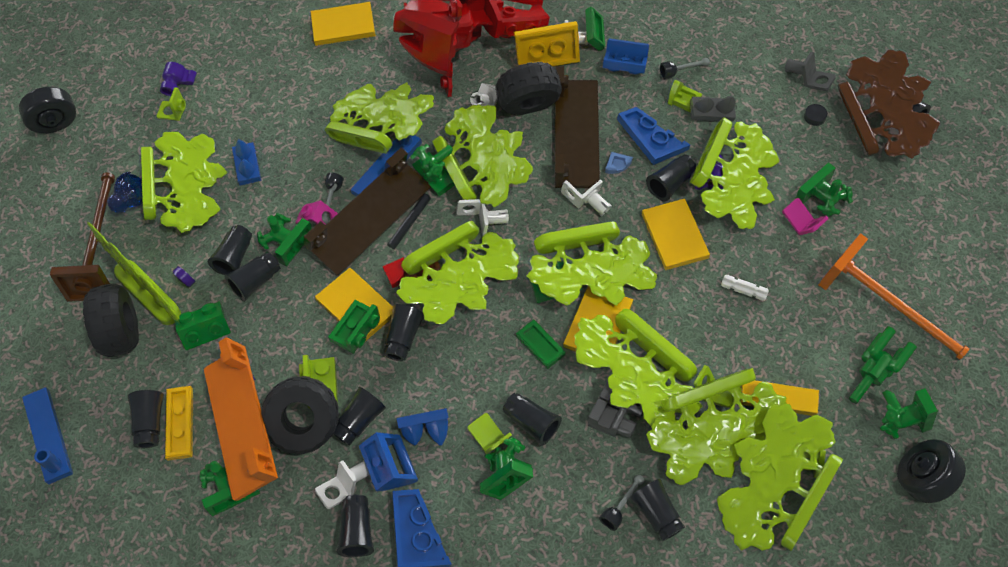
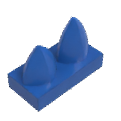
M238 139L236 146L232 147L239 185L262 181L254 143L246 144Z
M447 408L399 417L397 418V423L405 439L414 446L418 444L422 437L423 423H425L431 438L438 445H442L447 436V418L449 417Z

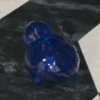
M123 172L116 178L114 194L108 198L109 209L115 213H123L127 208L140 206L143 203L142 179L134 174H130L131 172Z

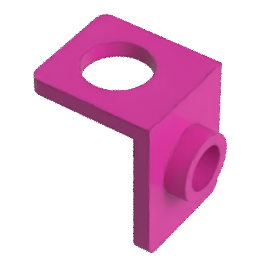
M799 198L794 199L782 210V213L799 235L815 232L829 219L827 216L814 219Z
M320 200L304 205L295 223L298 224L303 218L318 224L320 221L323 222V212L329 213L331 219L338 213Z

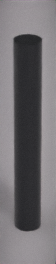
M423 194L388 242V247L395 250L431 200L428 194Z

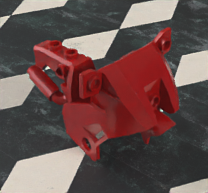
M410 0L408 4L404 3V9L395 13L393 32L413 33V35L399 37L401 46L423 66L442 74L443 76L440 77L441 88L445 89L448 97H452L453 64L451 58L455 57L457 51L469 47L471 42L481 36L482 26L494 38H499V36L510 38L514 36L516 31L548 26L550 17L542 8L543 0H507L532 5L530 10L515 9L511 6L503 8L504 1Z

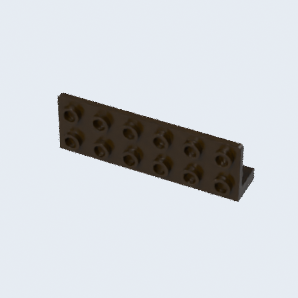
M556 66L562 91L559 99L555 102V188H562L566 180L574 188H591L600 180L598 81L569 80V75H564V66Z
M402 147L386 161L384 172L326 225L320 221L304 236V246L336 276H339L408 211L424 193L431 189L428 182L407 164L408 153Z

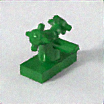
M425 144L424 146L417 147L410 156L412 160L417 156L419 157L412 166L440 197L455 186L449 173L444 169L445 162L442 161L452 153L453 148L447 145L433 156L430 152H425L430 147L428 144Z
M829 162L804 183L796 195V198H799L803 204L812 196L819 198L825 205H818L817 209L822 211L824 216L827 217L840 214V210L834 207L839 200H847L848 204L853 202V193L850 186L846 187L840 179L834 180L831 185L828 183L836 169Z
M276 213L275 216L270 215L267 218L271 228L269 233L262 235L261 231L257 232L258 243L265 250L269 249L267 243L272 241L278 243L280 246L275 251L279 263L287 267L304 246V236L312 227L309 221L302 218L291 231L284 227L285 223L291 222V218Z
M926 388L915 391L912 404L902 408L894 393L889 390L882 392L888 403L886 405L888 411L882 419L884 424L880 427L881 431H885L887 434L892 435L894 439H897L899 437L898 429L918 424L922 433L932 430L938 410Z
M513 437L503 441L504 444L508 445L506 450L501 451V447H496L495 452L484 455L491 465L490 471L494 472L496 470V472L480 483V493L502 500L533 478L532 465L514 457L516 452L524 451L525 446Z
M212 461L210 464L205 465V469L200 471L201 487L206 489L207 484L214 481L218 489L217 493L202 499L205 510L212 517L261 494L258 489L238 501L233 500L225 467H222L217 461Z

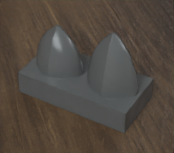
M732 95L725 98H710L709 96L692 97L690 100L691 120L720 121L725 117L730 121H734L736 118V101Z

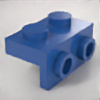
M608 39L603 68L613 72L621 70L635 75L644 74L649 44Z

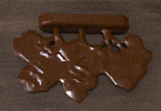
M887 50L881 56L879 62L866 56L852 60L850 62L851 67L848 69L846 76L860 84L859 90L854 92L847 81L837 86L867 155L871 156L879 152V146L875 138L877 134L888 139L885 145L887 155L895 157L904 154L911 159L919 155L920 148L929 145L933 134L940 125V122L931 115L914 112L912 109L913 105L921 103L924 97L923 91L928 89L931 81L919 75L915 77L904 76L909 63L906 53L900 50ZM870 83L871 87L865 89V85ZM858 96L871 97L869 109L862 110L857 99ZM875 111L880 112L884 118L882 125L878 128H871L865 115ZM890 121V125L885 126V123ZM895 128L899 133L888 134L889 131H884V129ZM895 137L897 140L892 141L890 138Z

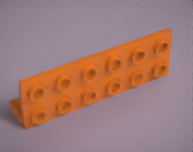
M225 337L218 342L221 351L220 359L206 366L204 374L232 499L238 501L276 480L278 475L266 427L263 422L246 347Z

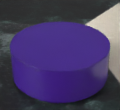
M179 266L172 271V274L187 287H191L196 282Z

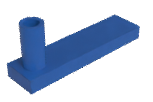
M410 135L402 140L395 139L392 142L391 149L386 154H381L351 188V193L358 196L385 170L386 161L401 147L408 153V160L415 149L421 145V138Z
M45 387L22 397L37 450L34 459L41 465L45 482L49 485L72 475L73 471L50 391Z

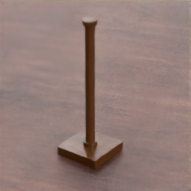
M108 172L103 173L101 176L102 185L92 223L99 232L101 231L111 184L115 181V176ZM92 230L90 231L82 266L51 267L50 276L67 302L83 301L84 296L90 289L110 284L101 267L93 265L98 241Z

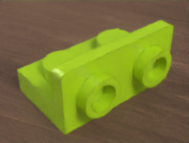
M303 355V364H299L300 377L308 376L323 382L334 393L333 395L338 403L335 357L310 360L308 355Z

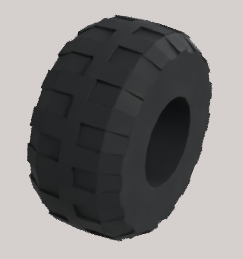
M530 62L518 65L503 73L495 85V90L501 109L511 115H525L541 111L557 102L562 87L559 75L554 67L548 63Z
M114 283L90 289L84 296L83 315L87 334L93 348L98 354L106 357L132 352L139 342L136 311L125 287Z
M295 376L278 383L268 393L262 405L261 414L268 439L275 447L284 452L295 454L313 452L325 445L332 437L338 424V403L333 395L334 393L323 382L308 376ZM295 402L305 403L314 413V423L307 427L295 426L287 417V406Z

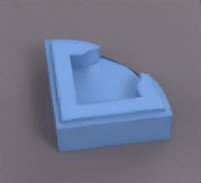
M611 152L605 173L615 174L626 170L632 163L633 157Z

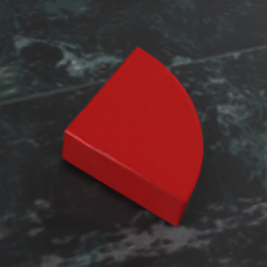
M404 257L382 266L392 288L398 286L401 278L405 275V270L401 267Z

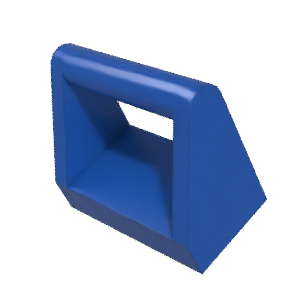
M376 432L359 445L376 491H386L418 481L400 435ZM394 445L405 474L398 473L388 446Z

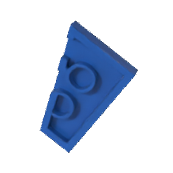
M637 107L618 114L617 120L653 165L679 155L690 148L689 143L685 140L683 142L679 141L674 137L675 133L669 129L665 131L659 127L655 119Z
M419 489L392 491L397 567H451L450 559L444 551L442 541L433 526L431 516Z

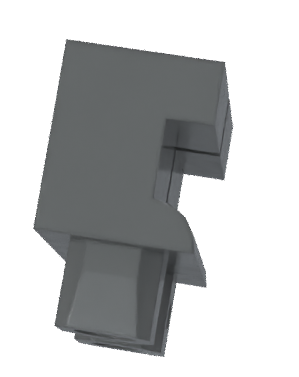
M607 381L588 417V426L615 438L617 434L631 438L637 423L626 419L628 413H631L641 418L643 414L642 406L638 403L629 408L611 405L610 394L612 389Z

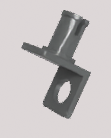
M810 52L804 62L788 59L785 65V72L802 75L804 86L808 88L828 91L836 79L835 74L816 71L814 52ZM819 78L828 79L824 84L816 83V80Z

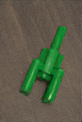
M887 326L883 333H878L861 357L862 361L865 362L859 370L863 379L850 395L849 400L858 404L872 384L880 386L886 377H891L893 373H898L917 346L912 342H908L904 348H899L892 357L883 349L896 331L892 327Z

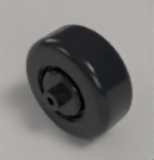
M41 87L32 90L19 103V112L24 125L36 133L49 134L68 127L76 117V108L71 95L58 87Z
M937 439L922 441L914 445L904 454L897 469L900 485L915 500L922 503L940 502L953 495L963 483L966 473L965 462L960 454L949 443Z

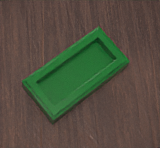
M593 7L585 9L587 42L598 51L605 49L603 16Z
M532 320L516 333V337L547 369L566 355L562 347L535 320Z

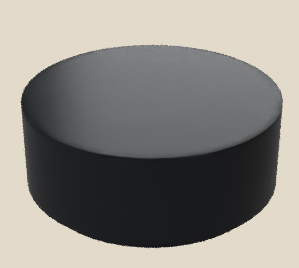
M812 104L806 108L804 119L810 125L819 126L826 121L828 112L824 106Z

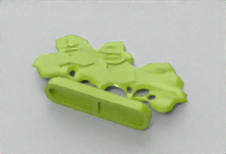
M404 83L396 90L391 89L385 92L381 98L376 99V89L372 84H367L358 90L348 93L343 100H339L333 105L334 112L330 116L331 122L326 126L325 131L332 139L340 143L386 154L392 147V141L386 133L393 131L398 140L407 138L410 135L414 136L423 125L418 115L434 106V96L420 94L417 97L408 99L411 88L408 83ZM352 111H356L354 119H352L353 117L350 118ZM345 119L347 121V124L341 123L339 121ZM358 120H368L366 128L353 126ZM373 126H383L381 132L370 130Z
M473 104L467 109L461 107L454 110L453 119L446 123L444 128L446 134L454 135L456 138L455 144L452 147V153L442 161L445 162V167L464 200L477 199L472 186L475 184L481 185L480 202L496 207L507 199L509 184L518 185L526 183L529 175L532 174L533 167L526 158L513 156L514 151L521 146L523 132L514 131L509 133L507 130H499L495 134L491 133V127L496 120V106ZM461 129L460 134L457 135V131ZM466 131L468 133L467 138L460 143L462 141L460 137ZM442 136L432 140L437 152L449 145ZM466 142L470 143L468 146H464ZM466 148L470 151L471 157L460 165L454 154L458 149ZM467 166H471L478 172L470 182L463 171ZM488 177L486 181H481L482 178Z
M723 117L715 126L690 183L701 188L710 178L714 187L701 194L702 201L706 205L705 211L716 218L730 213L738 228L752 229L755 227L757 217L753 202L756 201L766 205L775 201L771 191L767 189L768 183L766 178L759 174L758 169L762 167L771 168L779 163L780 160L773 149L770 138L762 133L761 127L756 123L747 125L742 121L736 122L734 130L737 137L728 140L727 137L731 130L732 122ZM743 136L745 140H741L739 137ZM738 142L746 144V147L738 148L734 144L738 145ZM724 145L731 147L734 157L731 162H726L719 157ZM735 149L739 150V155L736 154ZM716 161L720 162L723 166L722 177L711 174ZM718 183L723 186V189L718 187Z
M164 132L163 136L154 142L155 146L163 152V156L160 159L154 160L152 147H141L144 220H155L156 204L162 203L168 210L162 214L160 218L161 223L166 227H177L181 233H184L185 231H190L193 226H202L210 217L220 211L216 201L201 193L203 187H212L216 183V179L222 178L227 174V171L219 163H209L206 160L215 152V142L212 138L205 134H200L187 141L179 132ZM168 156L173 157L171 160H166ZM154 164L168 167L163 178H155ZM168 182L172 186V191L166 197L157 196L155 183ZM172 194H177L175 198L170 197ZM168 200H175L181 206L179 208L171 206V202H168ZM170 209L176 210V213H171Z
M468 221L409 254L403 260L401 267L409 275L423 270V275L418 278H401L400 289L396 293L407 304L423 303L424 319L429 322H435V324H444L453 317L457 303H462L472 310L486 309L487 302L484 296L488 294V286L484 283V279L492 277L504 281L516 279L518 276L517 265L519 263V256L514 251L516 245L513 243V240L502 239L497 233L487 232L482 237L481 244H470L478 236L479 227L473 221ZM487 244L489 248H484L482 245ZM464 247L467 250L465 259L457 262L449 257V254ZM479 248L487 253L486 255H479L472 251V249L477 251ZM470 253L474 255L473 259L469 257ZM442 258L446 260L445 264L438 271L428 267ZM428 275L431 276L432 281L427 280Z
M87 222L97 241L110 254V257L114 258L118 263L114 268V274L126 289L163 325H172L175 323V320L178 321L181 310L177 304L135 262L124 257L115 245L108 242L90 222Z
M616 222L594 224L540 235L534 240L537 252L540 254L557 252V254L552 259L542 255L532 256L530 260L532 270L526 275L532 283L539 285L542 293L549 297H554L558 302L566 306L578 298L582 285L590 286L593 294L599 297L604 296L609 302L617 306L625 297L623 289L625 284L638 290L653 289L657 279V274L651 268L643 265L650 256V251L645 241H639L637 238L629 235L619 245L610 243L620 235V229ZM604 243V251L602 252L592 251L587 247ZM582 247L585 254L580 259H573L566 255L565 250ZM612 249H616L618 254H614ZM560 258H563L564 266L559 270L556 268V263L561 261ZM567 259H570L572 264L567 263ZM552 261L553 265L549 267L548 262Z
M623 309L615 317L617 327L624 334L613 330V323L606 315H597L592 320L581 317L578 323L580 331L574 335L575 345L577 346V362L592 368L609 367L612 370L613 374L608 377V384L612 389L610 394L611 405L629 408L635 403L641 404L644 419L651 427L657 417L676 421L675 413L682 414L681 408L667 412L663 409L661 400L694 388L688 385H680L675 381V377L680 381L689 382L697 374L695 364L630 309ZM610 330L613 333L611 335H607L606 331ZM617 337L618 340L623 339L624 341L619 344H612L609 342V338ZM631 340L647 352L644 357H638L632 353L629 347ZM624 344L627 345V349H626V350H623V348H622V346H623ZM654 358L667 371L661 373L657 371L651 359ZM668 379L671 381L670 386L665 384ZM699 401L687 406L688 411L695 415L702 408V404Z
M753 367L744 369L662 399L661 403L665 411L669 412L681 408L682 415L676 421L657 417L652 424V430L648 431L646 435L653 451L670 455L666 464L667 470L665 474L668 478L673 479L675 483L684 485L697 478L704 463L710 465L715 475L732 478L735 470L734 462L740 458L736 453L734 444L749 437L760 441L766 439L765 428L762 422L768 408L776 404L779 406L787 404V398L777 395L772 385L767 382L759 383L752 395L741 393L739 391L740 386L756 379ZM729 391L734 398L733 405L726 411L717 410L712 396ZM752 397H758L759 402L753 401ZM706 399L708 409L700 417L696 418L688 411V405ZM742 399L743 403L748 400L754 406V409L748 410L744 408L740 400ZM736 404H738L740 407V409L737 412L735 411ZM684 421H687V429L683 428Z
M776 404L768 408L762 422L765 428L766 439L760 441L749 437L734 444L737 455L742 459L740 463L741 472L750 478L749 486L731 488L717 498L719 511L723 514L722 522L725 530L734 535V543L739 546L740 550L750 546L757 547L762 551L770 549L774 544L775 536L772 532V527L778 523L786 522L788 529L781 540V545L792 551L844 460L835 454H831L823 467L817 463V453L832 447L836 442L834 433L831 430L833 426L831 421L816 414L799 422L797 421V414L790 404H783L781 406ZM807 452L811 456L810 461L803 457V453ZM803 469L815 470L819 473L810 491L800 487L799 482L801 481V471ZM793 490L805 498L796 514H789L782 508L781 500L787 491ZM773 502H777L779 509L773 508ZM768 511L779 515L778 517L774 515L772 517L773 520H763L761 518V515ZM762 524L770 525L767 530L762 528Z

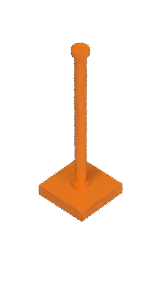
M860 233L818 285L827 290L841 272L845 274L848 272L957 354L956 357L961 360L970 348L966 345L964 347L854 265L853 257L868 240V238Z

